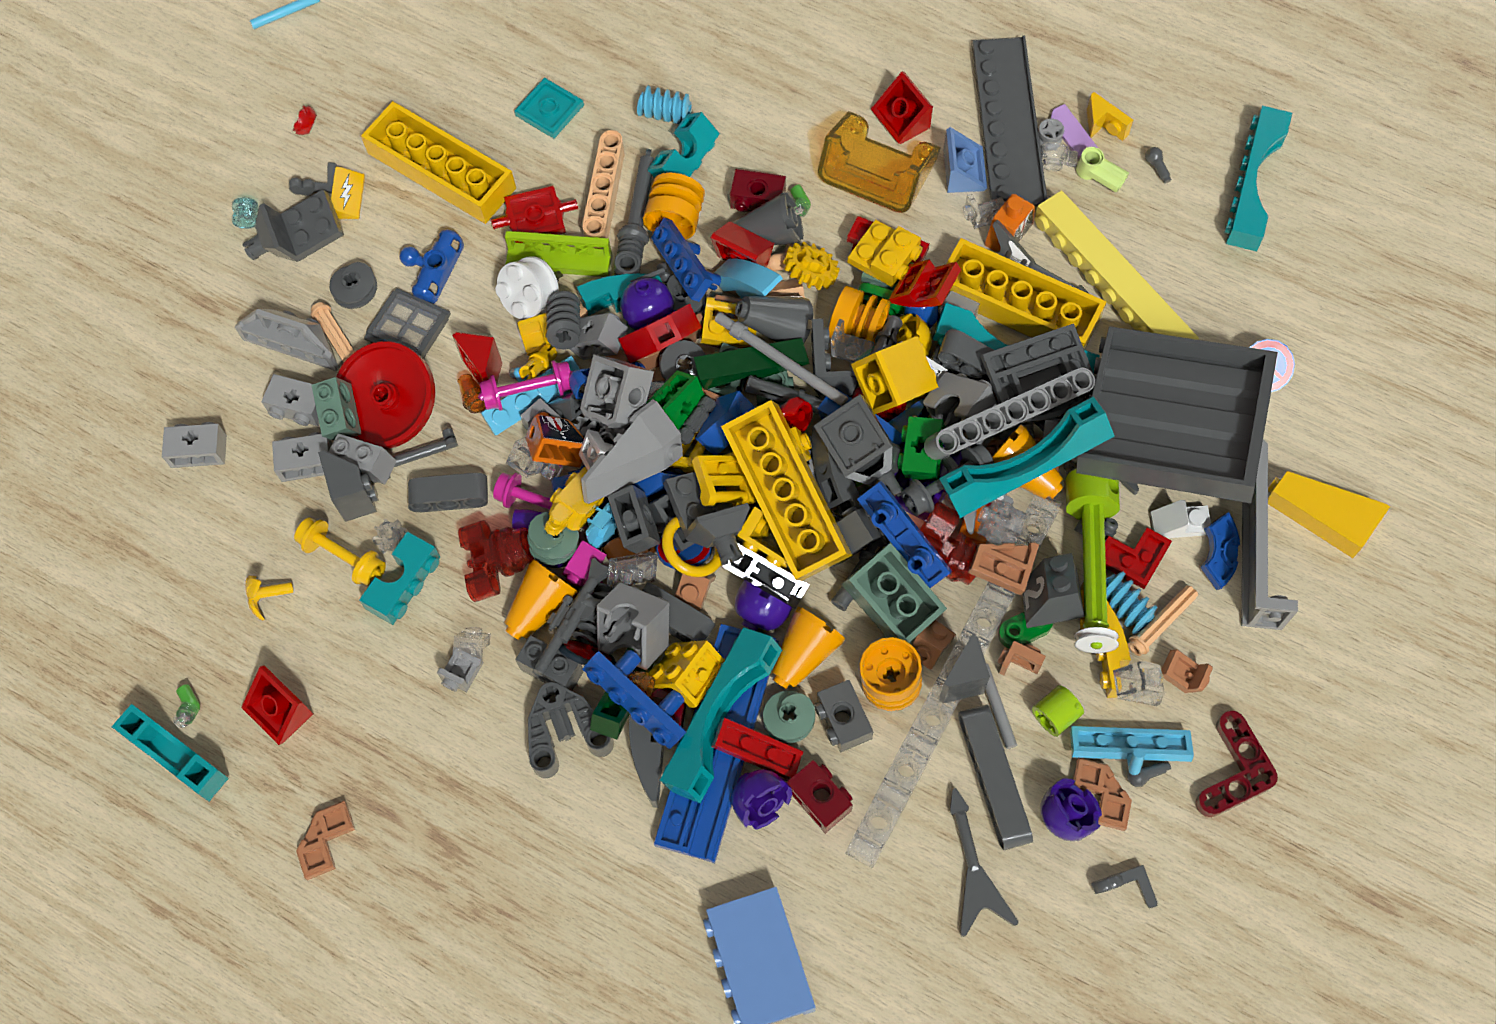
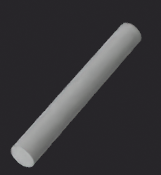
M986 664L990 678L985 690L1006 749H1011L1017 746V742L989 664Z

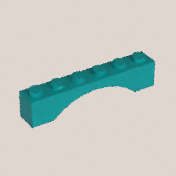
M1262 105L1259 114H1254L1249 130H1253V134L1248 135L1244 150H1248V155L1243 156L1239 169L1244 172L1243 176H1238L1234 191L1238 192V196L1233 197L1229 212H1233V217L1228 218L1224 233L1228 234L1226 242L1228 245L1257 252L1264 238L1269 216L1263 208L1258 195L1257 172L1262 162L1282 147L1289 131L1292 112Z
M945 303L932 337L941 346L945 333L948 330H959L993 350L1009 346L991 335L979 323L972 311L949 303ZM1084 350L1094 374L1096 357L1100 358V355Z
M1093 396L1067 410L1062 420L1050 434L1024 453L994 464L964 465L939 479L961 518L1113 438L1114 433L1105 411Z
M743 627L741 633L735 639L725 662L720 666L719 673L711 687L707 690L698 711L693 715L691 724L683 738L679 741L669 764L664 768L660 781L673 793L701 803L714 779L713 748L711 746L720 720L726 716L732 705L746 690L771 673L782 652L781 647L771 636Z

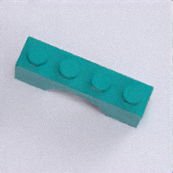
M133 704L111 726L208 802L229 779Z

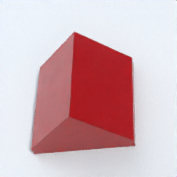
M901 71L871 108L872 112L898 144H903L930 129L933 112L931 103L908 75Z
M731 221L713 232L710 237L719 258L725 261L728 259L747 260L767 268L774 247L773 242Z
M454 333L452 336L460 357L477 382L489 380L490 376L494 375L497 385L503 362L494 337Z
M265 665L259 667L241 707L278 745L283 744L313 715L305 704Z

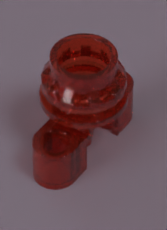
M938 501L934 506V511L929 513L920 531L952 570L946 576V579L951 582L961 581L969 585L976 577L968 573L978 546L971 538L966 540V534L963 532L959 533L955 539L950 536L960 517L956 510Z
M480 520L460 527L458 530L460 547L471 553V559L467 561V566L473 568V572L464 576L467 593L473 602L500 594L501 586L498 572L505 577L513 576L515 573L523 571L527 564L531 563L534 559L529 551L528 529L525 527L517 529L505 527L491 531L489 524L485 520Z

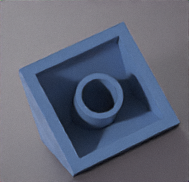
M947 128L943 149L947 193L987 190L983 147L953 128Z

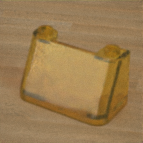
M848 111L825 137L818 166L819 178L830 186L894 212L904 213L908 211L932 170L941 147L928 142H921L915 146L912 155L867 138L869 126L865 118Z

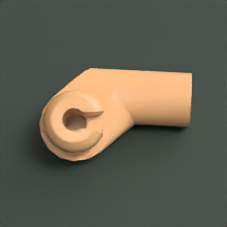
M786 244L783 253L771 255L767 268L772 271L785 270L786 264L783 263L788 248L790 246L793 247L794 244Z

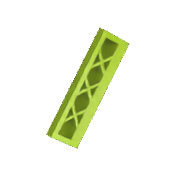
M506 231L505 240L508 252L505 265L533 256L545 261L553 272L560 271L562 274L609 276L612 259L609 238ZM593 247H602L604 249H596Z

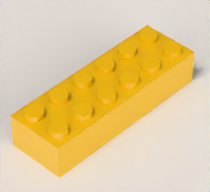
M394 101L361 135L369 155L484 224L504 204V197L511 196L517 189L513 173L510 169Z
M960 238L946 263L957 262L962 269L950 291L980 303L978 314L1029 337H1035L1074 324L1085 350L1107 303L1105 300Z
M770 400L721 426L795 580L803 581L852 556L777 403Z

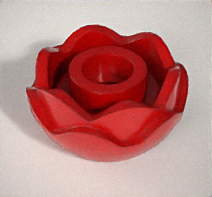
M303 105V109L298 114L299 118L293 126V131L297 135L309 134L314 125L317 114L311 106Z

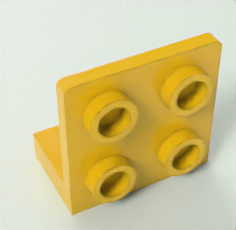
M754 507L737 536L744 540L743 546L755 553H766L768 555L766 557L767 561L779 568L783 567L786 569L788 564L783 553L762 540L763 536L767 537L771 533V529L761 508Z
M707 640L673 643L666 649L665 657L661 662L649 671V677L645 681L644 686L647 689L672 688L683 696L684 702L690 708H697L705 697L707 690L713 684L719 673L720 666L725 660Z

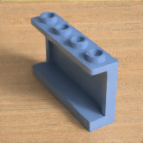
M777 887L706 909L708 918L703 920L708 938L715 937L718 947L712 949L717 968L724 967L727 976L726 979L721 980L726 998L733 997L736 1009L731 1010L734 1024H773L800 1014L806 1015L815 1012L816 1007Z

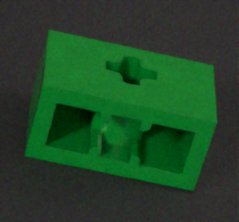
M676 371L646 404L651 400L657 401L676 428L680 430L692 411L698 407L697 404L705 397V394L697 376Z
M909 417L908 426H903L902 442H905L904 452L899 453L898 468L902 469L906 479L929 481L939 479L942 459H931L925 453L924 448H922L921 453H917L916 450H919L921 445H924L929 436L946 428L943 419ZM939 439V445L943 449L944 443Z

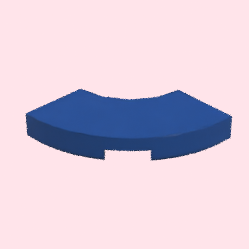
M1229 512L1223 514L1204 528L1209 539L1210 550L1207 560L1200 568L1216 590L1222 589L1230 581L1238 566L1237 558L1240 538L1236 524Z

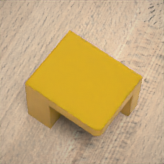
M546 313L517 322L528 356L539 352L546 344L551 345L546 337Z

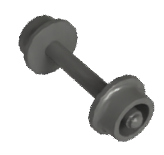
M977 444L971 448L967 447L961 450L964 463L954 470L964 465L978 466L994 464L988 450L983 445ZM912 479L909 482V486L902 490L901 496L909 511L918 516L924 512L931 513L934 511V503L931 497L943 490L944 487L940 479L926 487L917 479Z

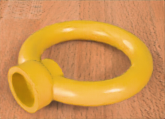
M677 517L671 519L662 535V548L668 562L677 571L690 577H705L714 573L721 566L720 556L715 546L713 558L702 566L687 564L677 555L673 545V537L680 524Z

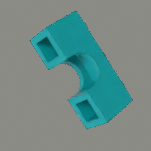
M702 112L687 114L674 131L682 145L681 155L676 149L660 151L647 169L654 178L662 173L671 172L690 177L701 166L702 159L707 152L713 149L715 140L720 135Z
M408 531L392 552L396 563L404 568L401 578L395 582L387 583L375 577L359 599L365 610L391 625H394L397 619H401L405 615L408 603L413 596H417L421 592L424 580L429 573H433L436 570L440 561V555L435 546Z

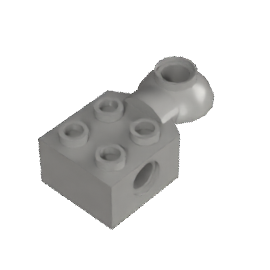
M593 355L580 409L583 415L591 421L605 424L599 431V434L605 443L614 445L613 439L618 433L623 435L631 425L629 419L646 405L654 371L619 359Z

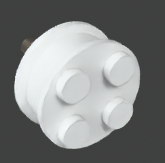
M529 256L518 262L506 264L500 270L495 288L496 294L511 315L525 320L547 312V300L551 295L559 292L558 281L559 278L563 277V274L560 271L553 272L550 266L542 259Z

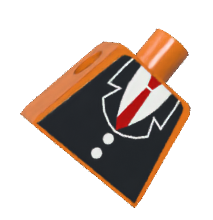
M1011 194L993 217L985 246L995 252L1001 250L993 227V223L996 220H999L1019 242L1033 225L1035 206L1018 195Z
M541 412L534 416L526 434V441L532 460L580 467L582 459L579 456V451L584 437L572 422L563 418L550 417L546 412Z

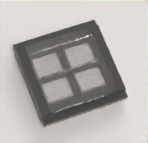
M396 288L366 331L364 339L371 343L384 341L399 343L412 349L424 359L448 322L451 313Z

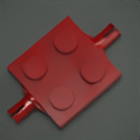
M549 186L504 197L507 207L506 216L491 219L494 230L509 226L513 232L559 235L566 233L563 222L564 213L579 209L576 199L561 203L560 199L556 196L554 186Z

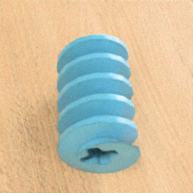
M650 85L641 93L637 105L638 116L645 114L646 118H652L654 115L656 120L664 118L665 122H671L673 119L675 124H680L685 116L692 112V103L688 93L685 94L683 100L680 99L679 91H676L673 98L670 97L669 89L662 96L659 87L652 94Z
M1123 571L1113 574L1106 579L1107 601L1111 600L1109 604L1113 610L1119 608L1116 614L1119 619L1127 617L1124 622L1126 627L1135 625L1132 631L1135 635L1153 620L1157 606L1154 605L1147 608L1146 604L1149 598L1138 599L1141 589L1138 588L1131 591L1130 588L1133 581L1129 580L1123 583L1122 579L1126 574Z

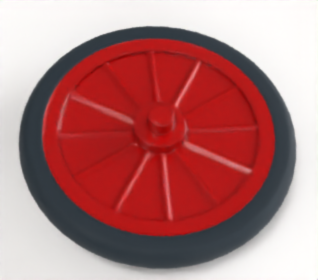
M569 639L567 644L562 643L559 651L564 656L584 666L599 651L596 646L587 645ZM599 651L613 665L616 664L612 655Z

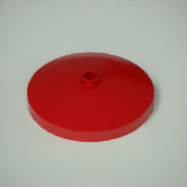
M384 341L366 345L354 352L337 373V378L350 383L352 386L362 433L352 437L354 439L374 444L384 449L395 448L413 439L430 418L436 392L432 372L426 361L418 353L402 344Z

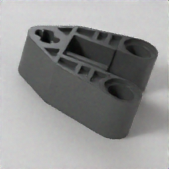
M554 682L546 683L539 689L528 717L529 763L536 775L545 779L553 777L559 769V760L546 723L547 720L551 719L559 742L563 740L568 741L571 737L575 736L568 716V712L573 711L580 732L584 736L585 742L593 755L597 757L607 756L614 747L613 738L606 736L607 740L603 745L595 746L592 744L595 737L602 735L590 730L594 710L584 697ZM551 695H556L554 703H550ZM547 756L551 758V763L547 767L540 768L537 766L538 761L542 757Z

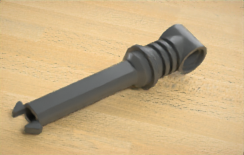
M646 149L645 156L640 157L628 224L619 229L617 233L619 244L614 261V276L640 274L644 246L649 242V235L643 228V215L648 202L652 175L647 170L654 161V158L651 157L652 149Z

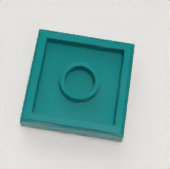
M544 77L514 110V113L519 119L555 139L582 109L584 101Z

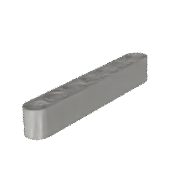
M1078 368L949 426L926 439L924 443L925 453L931 459H943L1093 389L1095 385L1094 375L1087 368ZM1031 399L1034 401L1035 407L1032 405ZM1008 409L1011 410L1013 418L1010 416ZM985 419L989 421L990 428L986 425ZM962 429L966 431L968 439L964 437ZM939 439L944 443L945 449L940 447Z

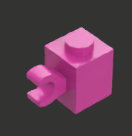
M582 540L562 575L574 587H583L589 576L591 560L595 558L602 564L606 554ZM611 571V574L608 576V578H610L613 581L617 577L616 573L613 571Z

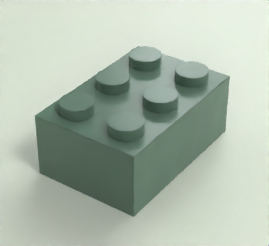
M889 543L841 585L887 638L894 637L910 643L947 608L921 577L908 569V562Z

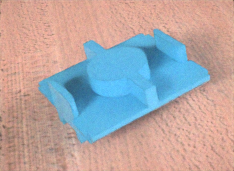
M609 502L603 509L596 508L598 513L592 520L590 518L587 519L589 525L586 530L588 542L598 550L619 536L615 533L617 525Z

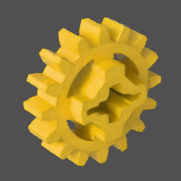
M802 242L801 246L798 243H794L793 247L790 246L783 260V263L786 264L785 271L791 272L789 277L796 278L798 284L806 283L809 289L812 285L817 290H821L822 286L829 289L830 285H834L840 268L837 267L838 261L832 260L833 255L828 254L825 248L817 249L814 243L811 246H808L806 242Z

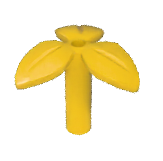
M249 575L246 579L245 590L250 610L257 618L262 621L265 620L258 609V601L261 598L293 593L292 582L260 587L261 581L256 579V576Z

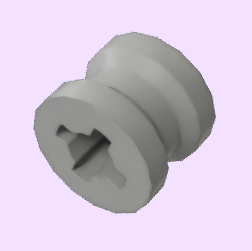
M1046 119L1041 122L1038 130L1040 148L1045 151L1057 150L1061 145L1064 134L1063 124L1056 119Z

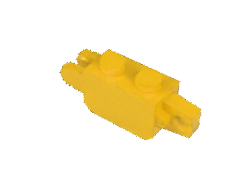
M586 467L578 474L573 472L565 483L566 487L564 489L559 487L552 495L550 502L553 504L548 513L550 517L544 526V530L548 534L558 535L566 527L570 530H580L587 522V519L591 518L596 512V508H600L603 504L604 497L590 504L584 502L581 479L588 471Z

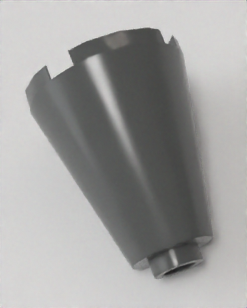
M789 192L779 194L733 222L773 242L774 245L799 243L804 238L800 214L796 215L793 207L797 205Z
M745 296L737 303L735 314L738 321L775 342L802 338L803 343H805L811 330L807 329L808 320L813 319V306L809 299L802 296Z

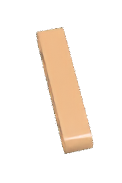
M614 130L604 132L599 140L583 219L584 237L609 238L625 156L622 136Z

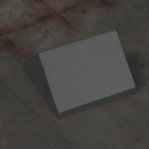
M971 635L946 678L938 700L944 704L984 694L990 674L977 636Z

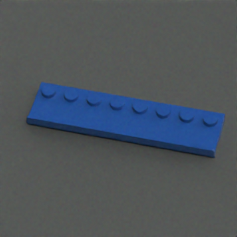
M721 624L714 648L726 660L735 639L739 636L742 629ZM772 637V638L776 641V643L779 645V641L776 640V638ZM770 674L746 690L732 705L724 718L754 730ZM704 698L702 699V701L700 702V704L697 706V708H695L694 714L698 711V709H699L700 705L702 704ZM713 748L714 779L701 803L675 794L670 790L654 846L715 864L732 808L731 798L738 779L741 777L745 761Z

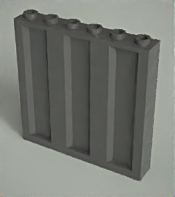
M1109 326L1107 337H1101L1099 353L1103 354L1102 358L1096 357L1094 374H1097V378L1095 379L1093 389L1089 391L1088 395L1094 396L1105 411L1114 437L1073 458L1072 461L1077 462L1076 473L1251 503L1256 484L1278 352Z

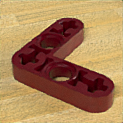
M1227 711L1222 714L1217 721L1216 728L1241 772L1206 788L1198 795L1196 807L1205 817L1218 816L1269 791L1278 781L1276 769L1246 719L1237 711ZM1228 720L1237 723L1238 726L1235 728V731L1232 728L1227 729L1225 727ZM1242 734L1245 735V737L1240 738L1236 743L1233 742L1237 735L1238 737ZM1241 744L1250 745L1254 749V757L1251 759L1244 758L1239 752V746ZM1259 772L1269 776L1266 783L1260 781L1251 786L1249 782L1255 779ZM1236 782L1241 784L1245 791L1244 796L1241 798L1232 796L1229 791L1230 783ZM1222 793L1224 799L1214 806L1215 810L1212 806L1206 807L1204 802L1207 800V796L1210 799H1214Z

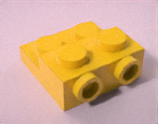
M875 219L848 256L847 263L893 287L897 280H901L903 275L907 273L909 263L912 260L916 261L922 251L920 246L921 237L900 226L894 230Z

